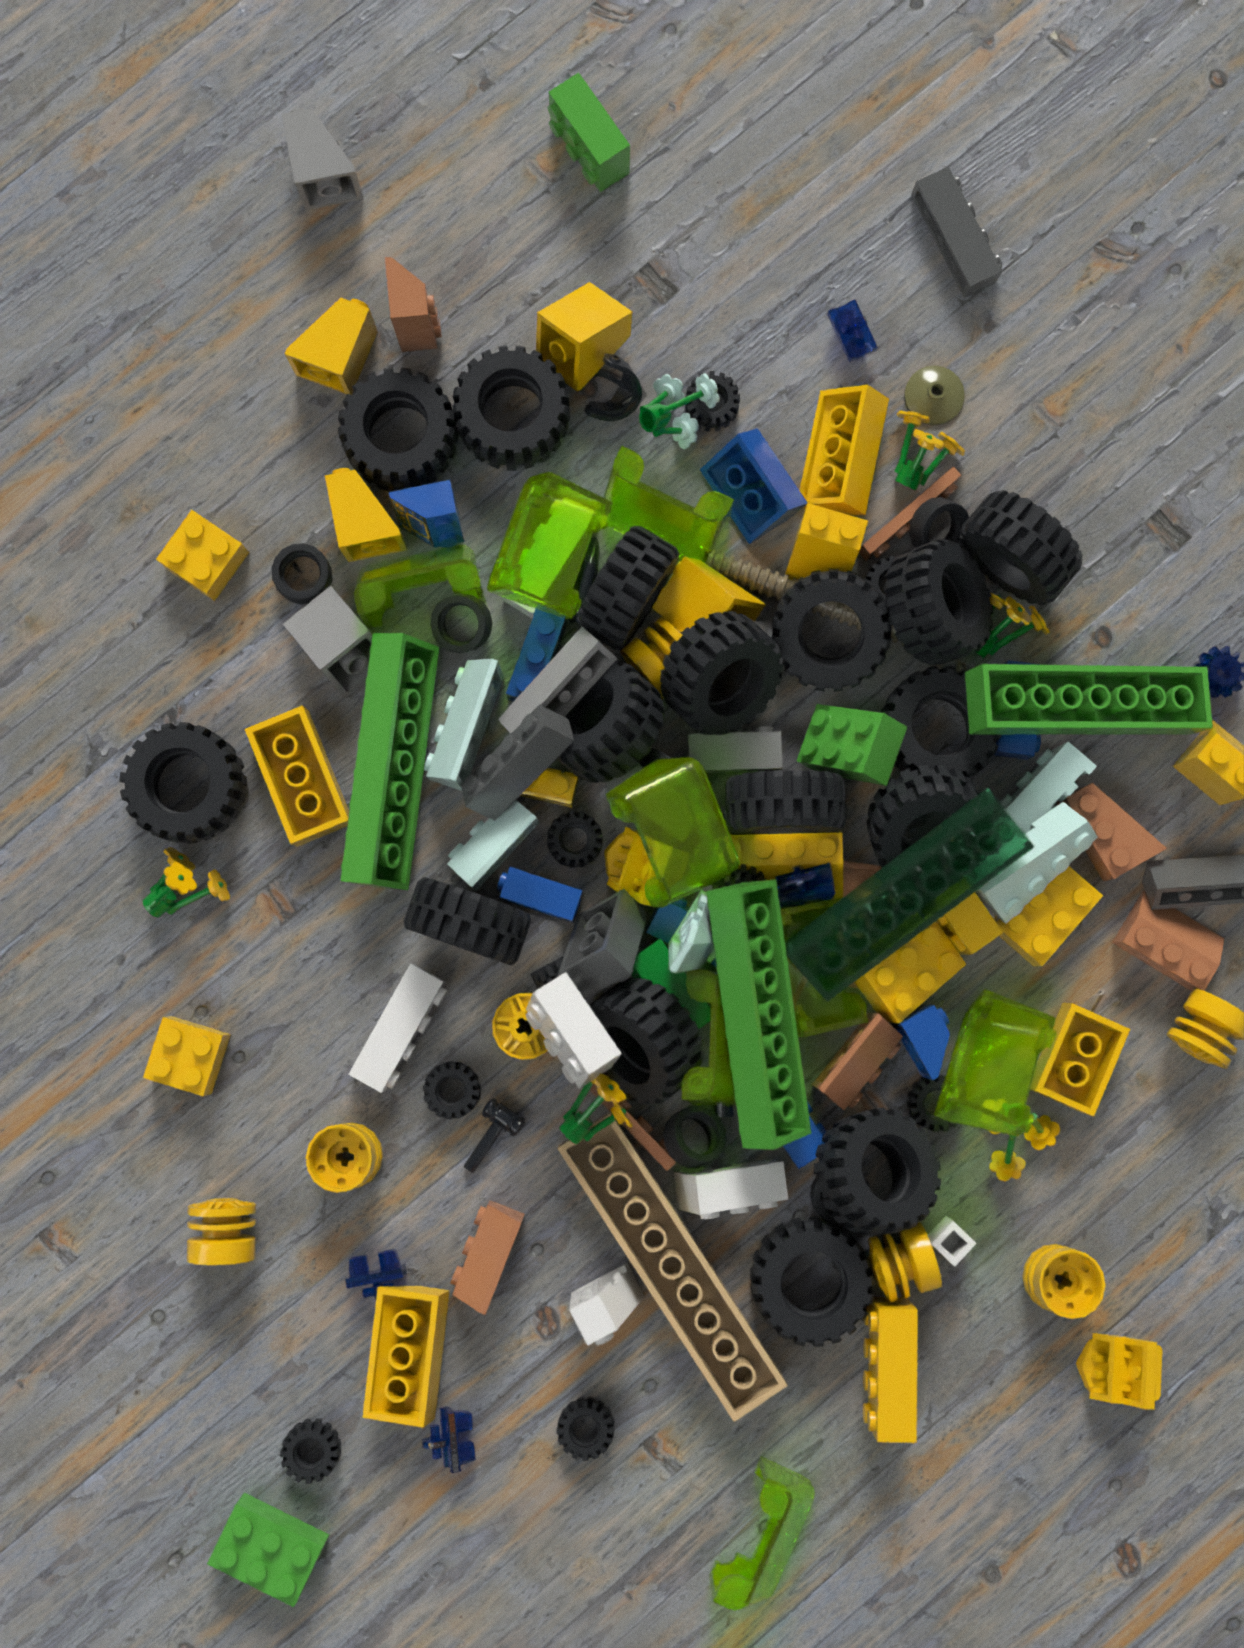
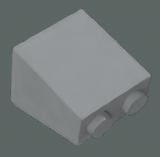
M296 108L289 113H283L282 120L294 182L305 210L364 199L354 165L312 108Z
M330 586L299 612L295 613L283 625L320 671L346 699L366 682L373 635L332 586Z

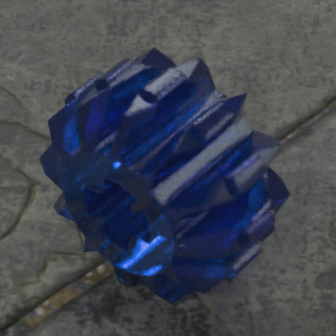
M1216 646L1210 648L1208 653L1204 652L1199 655L1198 659L1201 663L1194 665V667H1207L1211 698H1217L1220 694L1224 698L1230 697L1233 691L1238 692L1243 687L1240 681H1244V672L1241 671L1244 668V662L1239 663L1238 661L1241 652H1235L1231 655L1230 646H1225L1221 650ZM1222 669L1224 675L1219 676L1217 670Z

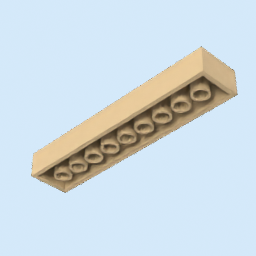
M609 1111L595 1120L590 1128L612 1115V1113ZM617 1120L596 1133L588 1142L582 1139L576 1145L567 1139L559 1144L557 1149L732 1420L734 1422L787 1387L786 1380Z

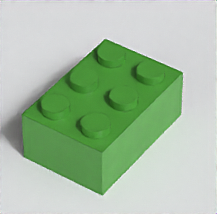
M578 72L548 92L549 106L547 107L550 114L549 126L557 138L561 136L566 143L565 148L570 158L574 162L576 160L579 161L583 167L582 173L590 185L595 184L598 190L602 192L630 173V144Z
M817 704L797 762L815 771L837 773L842 778L887 786L907 726L885 713Z
M244 1492L235 1504L207 1565L295 1607L329 1534Z

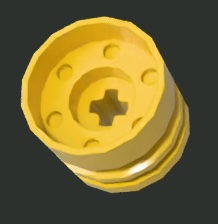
M660 617L654 623L658 632L651 627L645 630L650 642L649 645L635 638L620 653L627 664L632 665L659 691L661 699H663L664 697L661 692L662 683L660 682L661 670L665 668L663 660L665 655L670 654V646L674 640L678 641L682 634L679 629L675 628L665 618Z
M1195 988L1191 991L1183 1005V1008L1193 1019L1176 1017L1174 1020L1175 1024L1184 1031L1171 1027L1166 1035L1190 1056L1204 1063L1227 1069L1231 1060L1222 1052L1236 1055L1237 1048L1227 1038L1244 1040V1012L1211 993Z
M519 993L505 999L496 1009L492 1020L493 1036L498 1047L508 1056L520 1060L534 1059L548 1051L544 1045L545 1037L539 1029L534 1030L531 1026L533 1031L531 1034L526 1031L520 1033L518 1030L521 1026L520 1018H523L525 1021L527 1020L526 1013L528 1012L526 1007L533 993Z
M351 1122L327 1126L316 1133L308 1145L305 1157L307 1171L313 1181L324 1190L338 1193L362 1187L372 1181L381 1168L383 1159L381 1142L375 1132L362 1124ZM349 1151L350 1154H354V1160L348 1161V1159L343 1158V1152Z
M216 1198L190 1204L188 1206V1215L202 1218L190 1220L187 1222V1227L202 1231V1235L187 1240V1262L197 1265H229L253 1261L255 1259L256 1237L241 1234V1230L255 1226L256 1219L241 1216L255 1213L256 1203L241 1201L235 1198Z
M918 1222L917 1226L899 1232V1244L895 1243L890 1234L883 1235L885 1248H882L877 1236L868 1238L871 1268L877 1285L883 1291L888 1303L898 1301L896 1285H898L903 1298L910 1297L909 1281L912 1280L920 1293L942 1287L938 1263L921 1222Z
M1058 1244L1044 1245L1032 1252L1024 1266V1288L1030 1299L1041 1308L1058 1316L1069 1319L1085 1317L1095 1311L1103 1299L1106 1286L1103 1271L1097 1261L1085 1252ZM1056 1274L1063 1278L1061 1283L1054 1280Z

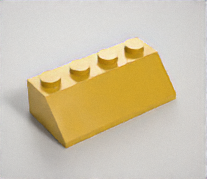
M861 385L820 390L799 490L807 504H813L850 516L866 515L889 403L888 397L871 386Z
M842 833L716 835L717 873L719 874L724 867L730 871V865L735 864L736 869H741V864H746V870H750L751 866L756 868V874L760 871L764 874V879H776L779 900L844 898ZM828 863L831 866L780 880L776 878L777 876L797 872V865H802L804 870Z
M424 1286L378 1287L362 1418L422 1428L435 1420L450 1290Z

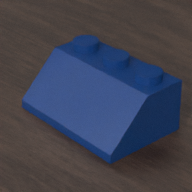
M758 428L737 434L700 469L749 544L789 520L807 504V501Z

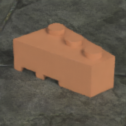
M1094 783L1079 788L1062 801L1085 818L1098 838L1093 841L1090 848L1086 850V853L1103 881L1115 879L1167 849Z

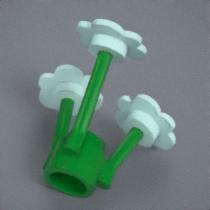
M668 374L663 375L661 379H657L653 383L654 390L658 393L656 398L640 407L639 422L646 432H653L654 437L663 434H673L674 441H678L682 449H688L691 443L697 440L698 421L695 418H691L689 413H683L681 417H676L673 420V427H666L671 420V411L697 399L705 402L710 409L714 408L716 403L719 402L718 388L715 381L709 379L707 374H702L701 377L695 380L696 392L685 397L683 392H681L683 390L682 382L677 378L672 379Z

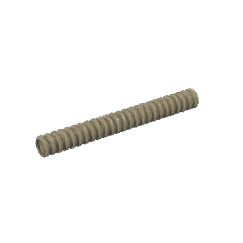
M716 549L710 551L706 561L708 566L735 584H740L741 588L749 587L751 592L757 590L759 595L766 593L768 598H771V596L776 597V601H780L786 590L790 589L795 584V581L798 580L797 578H793V580L788 579L789 576L786 574L784 577L779 576L780 572L777 571L775 574L771 573L769 568L765 571L761 569V565L754 567L752 562H748V564L743 563L744 559L741 558L737 561L733 555L730 558L726 557L724 552L718 554ZM828 601L818 604L811 609L812 614L819 612L821 617L827 615L830 616L829 620L833 621L836 618L840 624L847 622V626L855 625L857 630H861V623L857 614L843 603ZM892 625L891 639L892 642L896 643L898 639L895 635V628Z

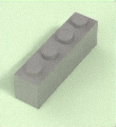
M581 627L498 718L499 722L512 733L522 723L524 717L530 714L539 704L565 717L617 658L585 628Z

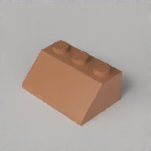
M385 257L390 318L401 351L438 349L437 338L442 337L440 319H438L437 307H435L434 295H428L426 285L392 257Z
M1143 890L1112 943L1190 991L1195 988L1205 991L1220 965L1224 938L1175 908L1152 910L1146 892Z
M868 1012L811 1085L845 1111L848 1106L852 1109L863 1096L860 1090L867 1082L872 1084L882 1072L879 1066L886 1057L892 1059L902 1046L899 1041L903 1036L879 1013Z
M491 1200L487 1207L480 1206L474 1224L478 1225L479 1228L475 1238L472 1236L468 1237L462 1254L467 1255L463 1267L457 1265L450 1284L455 1285L452 1295L486 1315L525 1215Z

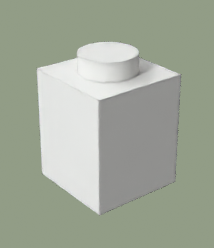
M947 1216L928 1234L931 1245L954 1267L977 1244Z

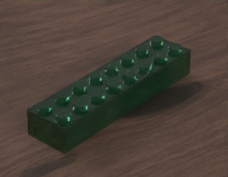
M988 787L785 941L787 957L828 1002L1035 848L1027 833Z

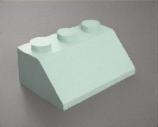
M515 800L496 820L491 818L486 822L480 820L469 832L472 836L465 845L459 843L450 852L448 857L451 860L447 865L477 891L539 824L537 817Z

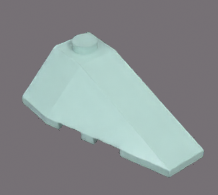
M703 890L699 892L669 941V970L674 973L701 969L706 961L711 963L715 958L710 913L707 906V893Z

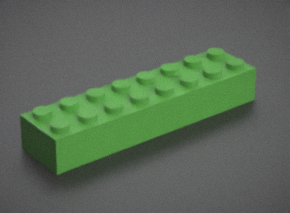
M373 633L340 880L359 885L397 890H409L439 654L438 646L404 633Z
M981 664L965 672L969 734L1191 735L1213 728L1207 667Z
M776 879L743 882L706 891L717 963L716 969L721 991V1004L724 1012L725 1033L730 1055V1068L733 1076L734 1097L739 1119V1132L742 1148L774 1150L811 1134Z

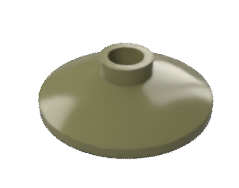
M927 366L916 371L908 380L904 392L907 409L930 417L929 423H925L929 425H940L951 421L960 412L965 398L964 387L959 377L951 370L942 366ZM934 387L939 388L942 394L936 396L932 393L931 389Z

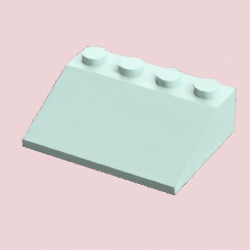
M467 660L465 668L460 667L458 669L454 684L458 685L455 696H449L444 713L448 714L444 725L440 724L435 734L434 742L438 743L435 753H429L425 762L424 771L428 772L426 777L429 780L462 791L461 785L471 773L504 679L497 660Z

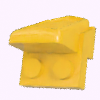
M625 827L624 832L620 833L604 850L606 874L608 877L606 885L616 892L625 889L636 901L652 907L655 898L661 899L663 894L669 897L672 893L676 894L688 860V854L682 849L671 847L650 834Z
M1093 1333L1092 1339L1086 1343L1076 1361V1366L1084 1386L1090 1392L1089 1398L1113 1404H1124L1141 1409L1155 1410V1401L1159 1400L1161 1396L1162 1347L1153 1341Z

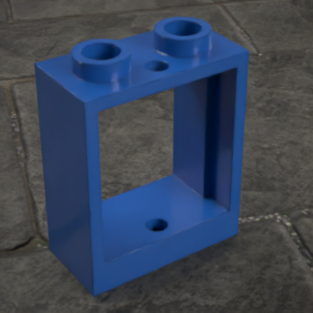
M512 867L509 868L508 873L502 872L497 885V890L501 892L500 898L572 923L575 921L583 896L582 890Z

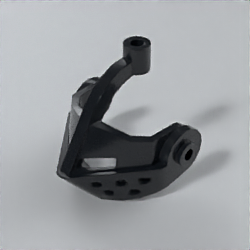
M605 354L603 357L604 364L621 371L622 378L604 369H600L592 378L597 376L605 378L617 384L619 388L612 399L606 403L590 401L585 406L584 412L594 419L613 422L622 420L632 414L645 399L647 393L627 362L617 355ZM632 397L629 402L622 404V402Z

